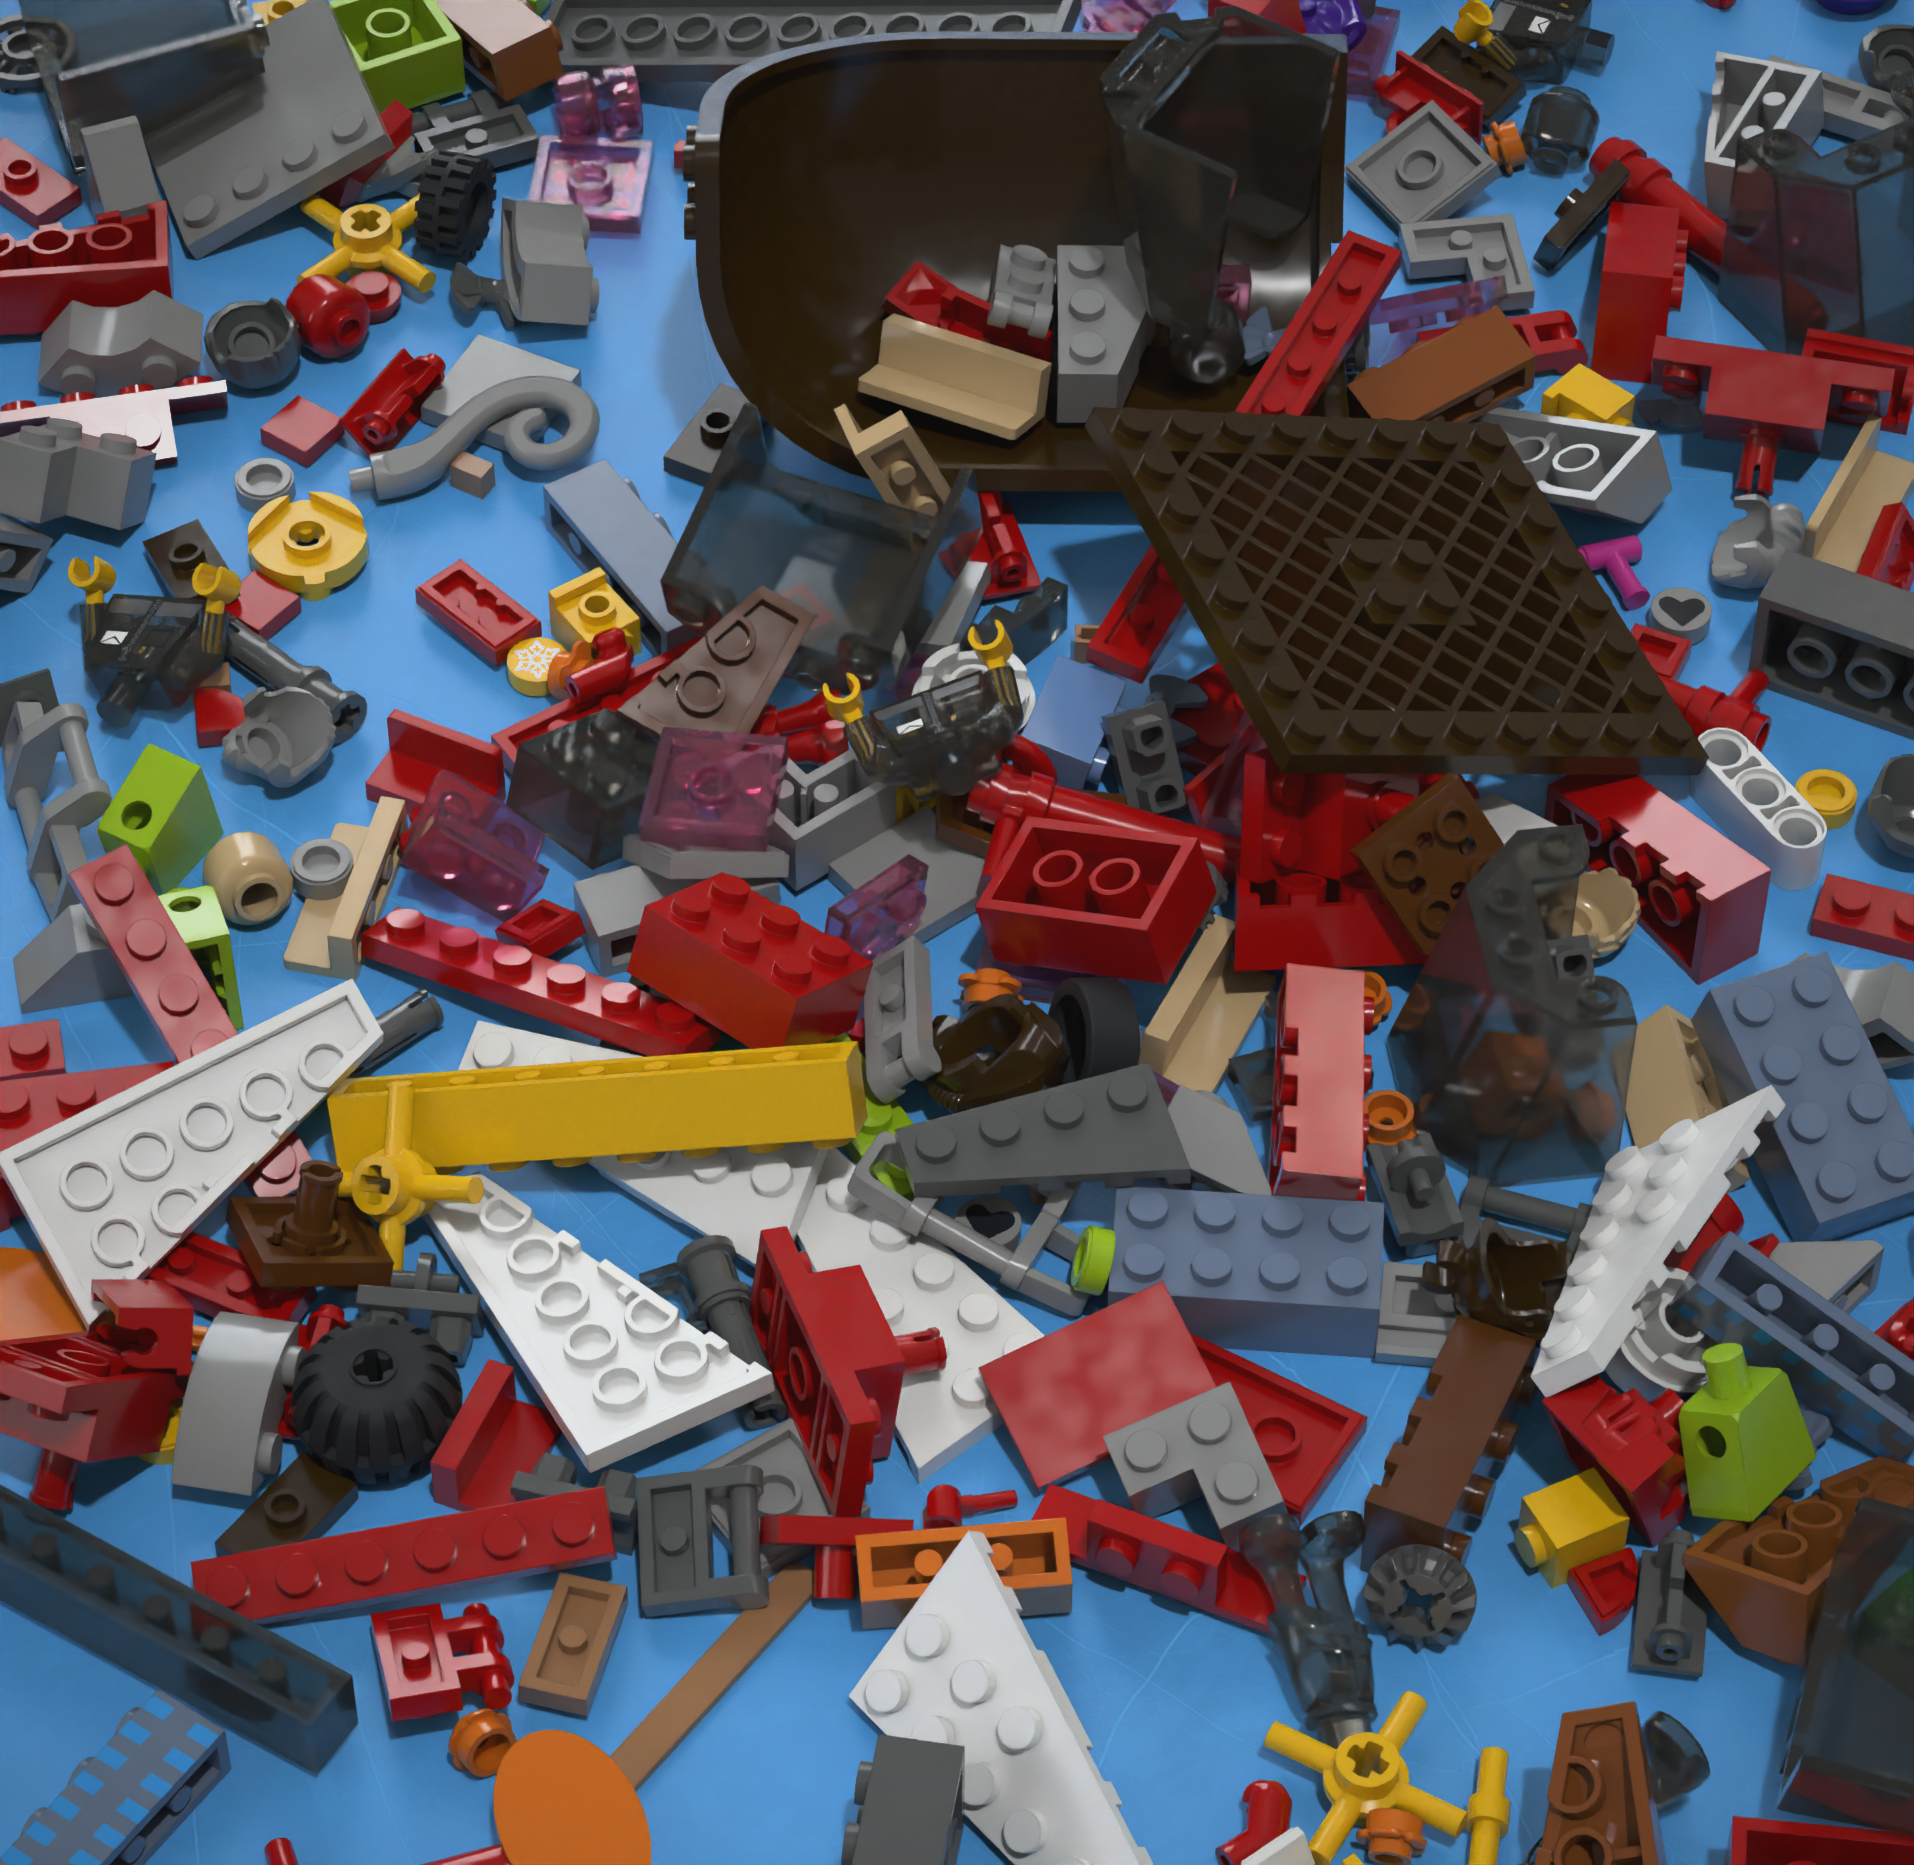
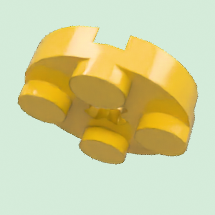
M309 492L310 500H299L290 503V494L278 497L260 508L248 525L250 569L252 572L257 570L293 593H298L304 600L319 601L331 595L334 587L340 586L353 578L361 570L369 556L368 534L364 528L363 517L359 509L350 501L327 492ZM314 539H319L317 544L311 546H300L296 543L297 541L308 543Z

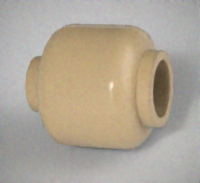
M246 831L224 837L208 851L203 862V882L207 886L214 887L223 916L233 923L245 926L262 924L276 917L287 906L292 895L293 876L277 846L262 834Z

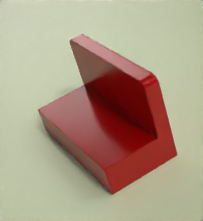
M394 709L387 718L390 750L365 782L367 800L378 803L381 796L405 800L407 815L416 806L446 809L460 821L465 836L477 840L506 799L502 749L494 744Z
M488 1359L430 1461L435 1503L461 1512L513 1503L515 1498L514 1495H511L510 1486L516 1471L530 1474L542 1454H551L562 1434V1430L549 1410L516 1399L514 1367Z

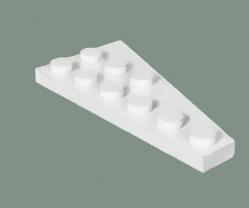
M352 978L0 1152V1172L88 1331L93 1330L112 1311L105 1303L94 1301L91 1298L92 1279H144L383 1042L384 1033Z
M478 1020L458 1070L643 1056ZM811 1141L786 1143L784 1148L769 1153H750L746 1151V1146L721 1147L718 1153L701 1158L683 1157L681 1150L656 1152L653 1158L640 1162H620L617 1160L616 1155L593 1156L587 1163L596 1168L601 1176L676 1223L682 1222L703 1236H727L734 1244L736 1256L755 1268L761 1230L787 1226L793 1241H795L828 1149L814 1148L811 1146Z
M1772 1085L1696 1122H1693L1691 1119L1679 1121L1667 1129L1658 1141L1641 1149H1638L1637 1146L1627 1147L1615 1154L1606 1163L1598 1193L1592 1200L1593 1206L1585 1228L1580 1234V1242L1572 1264L1567 1269L1565 1284L1559 1299L1554 1305V1314L1546 1336L1541 1341V1350L1531 1374L1532 1380L1546 1398L1604 1371L1639 1320L1632 1307L1641 1301L1647 1293L1659 1290L1670 1275V1272L1663 1264L1666 1257L1673 1248L1677 1253L1687 1250L1731 1186V1183L1724 1174L1738 1161L1751 1157L1761 1141L1754 1133L1755 1128L1764 1121L1776 1120L1786 1106Z
M837 1148L828 1149L796 1236L801 1250L805 1251L809 1256L813 1272L860 1265L894 1336L925 1331L928 1328L936 1327L940 1331L939 1337L943 1336L947 1360L943 1371H928L903 1376L893 1433L894 1438H899L909 1458V1467L919 1485L1004 1424L979 1375L978 1367L1036 1341L1045 1335L941 1242L923 1232L918 1237L912 1235L852 1196L848 1192L847 1186L856 1165Z
M478 1171L468 1175V1177H479L483 1182L484 1193L479 1203L436 1202L432 1210L422 1216L474 1295L480 1296V1306L589 1474L775 1391L772 1372L755 1361L748 1365L730 1352L728 1342L712 1331L705 1335L680 1318L677 1307L607 1259L599 1263L582 1251L581 1243L578 1239L564 1230L559 1233L551 1230L534 1218L531 1207Z
M968 1530L849 1694V1697L886 1735L965 1746L964 1814L1014 1865H1154L1146 1848L1138 1847L1119 1811L1123 1804L1112 1782L1103 1780L1089 1753L1093 1745L1044 1650H1037L1018 1614L1023 1609L1012 1587L1003 1585L989 1557L994 1552L984 1533Z

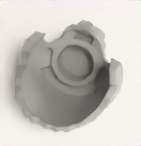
M1757 494L1735 496L1733 506L1746 510L1747 516L1730 523L1728 528L1720 533L1717 544L1714 547V553L1711 556L1713 562L1711 565V575L1715 582L1738 589H1760L1767 584L1786 549L1802 554L1805 538L1804 517L1801 510L1793 504L1779 503L1772 506L1764 497Z
M286 686L275 692H266L265 687H260L242 698L245 719L241 725L231 729L229 734L222 738V747L224 748L222 757L226 765H230L240 772L259 776L267 780L272 786L289 788L315 771L327 759L336 737L333 715L330 713V707L324 703V700L316 698L309 691Z

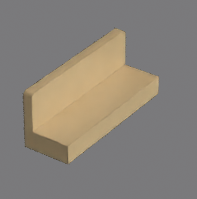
M893 313L883 321L878 364L859 378L857 390L996 436L1016 440L1045 417L1052 363Z
M845 403L834 409L856 458L920 556L929 557L975 532L965 510L902 410L862 431Z
M1869 415L1806 525L1802 555L1856 573L1883 505L1902 502L1905 506L1914 490V463L1877 450L1882 418Z
M381 796L369 827L342 822L334 826L330 839L339 841L347 846L352 853L354 867L341 896L329 900L306 898L283 956L286 969L345 980L352 978L354 981H357L365 957L361 954V934L380 920L405 855L398 845V837L403 832L408 831L405 800Z
M1216 914L1213 915L1216 920L1213 924L1208 923V929L1204 930L1143 1035L1138 1065L1150 1062L1159 1088L1174 1094L1180 1085L1193 1091L1206 1090L1215 1094L1275 988L1276 977L1261 970L1234 971V960H1231L1234 943L1235 921Z
M1664 1005L1610 1044V1056L1634 1143L1638 1149L1658 1141L1667 1129L1679 1121L1691 1119L1693 1122H1696L1729 1106L1726 1095L1691 1023V1019L1669 1005ZM1745 1159L1738 1161L1724 1174L1731 1183L1727 1190L1728 1192H1732L1750 1180Z

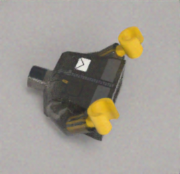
M1469 0L1458 11L1459 20L1454 25L1455 37L1459 41L1466 44L1476 41V50L1483 57L1492 60L1521 82L1532 81L1556 86L1565 82L1577 59L1605 67L1611 57L1615 41L1614 34L1590 28L1592 0H1494L1490 8L1480 0Z
M95 556L93 562L94 572L90 577L91 573L87 562L78 557L73 558L69 563L68 578L72 584L85 591L86 604L79 605L83 669L85 675L93 682L101 697L96 706L99 716L113 726L126 727L138 709L173 712L181 708L203 681L220 670L223 665L224 655L233 644L227 634L230 614L225 613L224 608L225 604L233 602L241 591V581L237 574L222 566L216 568L207 563H200L193 573L192 586L196 593L207 597V600L113 594L109 603H104V594L112 589L116 581L114 568L105 560Z
M995 620L998 636L990 644L982 645L980 636L974 626L968 632L969 643L977 658L983 665L987 666L988 671L984 674L981 670L871 710L869 711L870 716H863L862 714L864 700L859 680L854 674L846 673L851 694L844 698L834 697L830 693L828 685L826 683L823 684V694L828 714L837 721L846 722L847 726L843 729V732L862 769L869 778L898 788L905 786L916 801H927L946 793L954 796L963 795L971 790L975 782L997 775L1003 769L1002 750L1010 745L1023 725L1024 712L1014 669L1011 666H1006L1005 663L1013 653V644L999 620Z

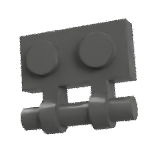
M486 89L468 93L467 100L443 107L437 102L422 106L420 113L413 115L411 136L415 137L414 146L416 153L426 152L435 148L438 151L458 152L488 159V162H491L494 168L540 155L539 137L520 104L514 105L513 99L506 102L495 92L488 93Z

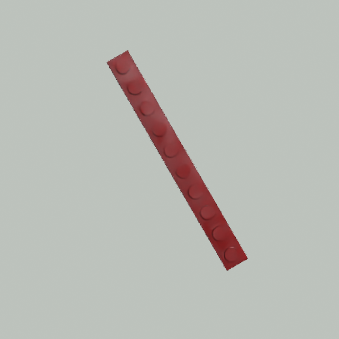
M1348 230L1235 411L1249 414L1308 416L1400 268L1402 251ZM1152 544L1087 646L1086 662L1140 684H1143L1188 611L1187 605Z

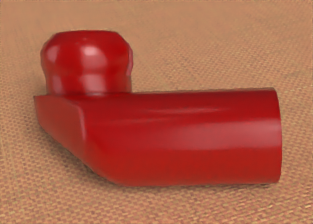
M1259 1779L1251 1782L1245 1788L1242 1801L1249 1803L1246 1808L1247 1828L1215 1849L1216 1858L1220 1865H1241V1861L1290 1829L1292 1800L1282 1784L1277 1781Z

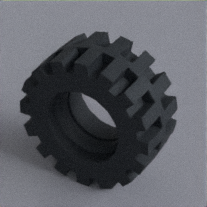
M446 150L439 151V154H435L431 158V165H427L424 171V182L420 181L418 188L420 197L415 202L414 211H417V217L414 219V229L418 230L415 238L417 243H420L422 250L467 260L476 256V250L480 251L483 246V236L487 237L490 230L488 223L490 218L493 219L495 209L492 208V204L496 200L497 190L493 189L496 183V173H492L494 166L491 162H488V159Z

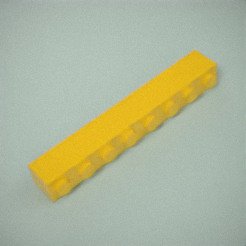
M858 1041L345 1079L327 1098L337 1166L343 1171H354L361 1160L367 1156L374 1155L385 1146L388 1086L415 1087L411 1150L429 1162L436 1170L437 1175L454 1174L461 1171L466 1165L488 1164V1169L495 1172L512 1171L526 1166L528 1161L551 1159L554 1166L573 1167L589 1162L593 1156L616 1155L618 1161L632 1163L653 1158L656 1152L681 1150L683 1157L701 1158L718 1153L721 1147L746 1146V1151L750 1153H769L784 1148L786 1143L811 1141V1146L814 1148L830 1149L844 1146L851 1141V1138H857L868 1118Z

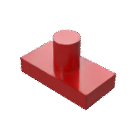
M781 1514L761 1516L760 1545L815 1547L813 1598L855 1600L857 1561L855 1535L912 1531L914 1520Z

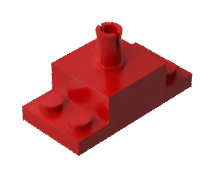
M1658 335L1655 338L1652 357V384L1661 385L1663 393L1675 397L1694 398L1697 397L1698 391L1708 392L1704 413L1703 438L1743 444L1735 491L1746 495L1751 494L1753 475L1755 471H1758L1760 474L1757 495L1762 497L1773 495V482L1779 449L1820 455L1827 409L1839 411V418L1857 423H1865L1869 415L1886 417L1895 369Z
M1268 748L1245 754L1239 878L1261 884L1301 870L1341 881L1363 873L1349 850L1419 796L1420 774L1281 773ZM1428 832L1421 833L1424 837L1429 836Z
M787 1226L761 1230L749 1307L753 1326L767 1358L778 1392L785 1403L787 1415L793 1419L803 1444L804 1453L833 1517L859 1516L862 1512L866 1485H871L874 1478L872 1459L890 1456L903 1376L928 1371H943L947 1360L943 1336L939 1337L940 1331L936 1327L928 1328L925 1331L894 1336L860 1265L813 1272L809 1256L805 1251L798 1252Z
M96 1330L0 1341V1432L42 1447L33 1487L29 1492L28 1500L47 1508L58 1510L72 1509V1498L81 1461L89 1463L159 1452L170 1406H176L179 1398H184L190 1375H176L171 1369H142L133 1367L121 1358V1353L132 1349L137 1352H145L146 1350L138 1342L109 1341L103 1338ZM191 1361V1371L194 1364L193 1361Z

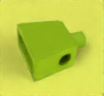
M150 743L143 750L100 819L97 828L105 854L127 843L157 895L166 894L168 891L176 888L224 833L202 767Z
M207 885L191 889L177 887L166 894L157 895L200 969L211 972L213 980L210 986L235 1029L244 1028L230 935L214 887Z
M1722 1343L1710 1347L1702 1354L1708 1382L1681 1407L1678 1417L1692 1515L1696 1517L1753 1522L1816 1458V1453L1788 1375L1780 1368L1747 1366L1744 1350L1740 1344Z

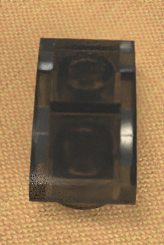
M1047 576L1031 596L1025 595L1019 601L1014 613L994 605L979 624L973 623L966 630L960 643V652L973 651L968 640V632L972 626L978 632L982 645L992 643L998 636L995 620H999L1013 644V654L1026 665L1054 643L1067 629L1068 585Z

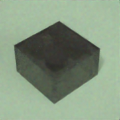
M607 707L520 743L506 805L590 869L594 870L622 858L623 836L628 834L679 833L695 771L638 729L616 718L615 713Z

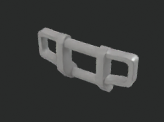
M15 702L2 743V759L5 772L4 789L9 804L17 808L29 851L26 857V865L29 875L37 887L50 920L53 921L69 905L82 904L68 881L70 872L89 863L79 837V831L81 827L88 826L104 815L112 801V796L108 784L98 776L86 737L89 721L85 709L77 703L61 704L44 715L41 702ZM64 751L74 786L42 807L41 801L45 796L57 753Z
M883 1131L876 1136L856 1165L847 1189L852 1196L912 1235L918 1237L923 1232L1001 1275L999 1282L1012 1290L1019 1291L1071 1316H1078L1083 1312L1092 1298V1294L1075 1291L1073 1286L1033 1269L1046 1247L1073 1262L1080 1235L1067 1229L1060 1223L1082 1182H1065V1190L1038 1191L1037 1185L1026 1184V1186L1048 1197L1016 1251L1013 1252L938 1211V1207L946 1196L915 1197L911 1202L871 1176L870 1172L880 1161L890 1162L905 1170L896 1146L895 1135Z

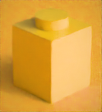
M1593 1467L1522 1497L1519 1524L1514 1532V1539L1523 1561L1531 1568L1537 1567L1551 1589L1567 1583L1569 1569L1625 1549L1630 1518Z

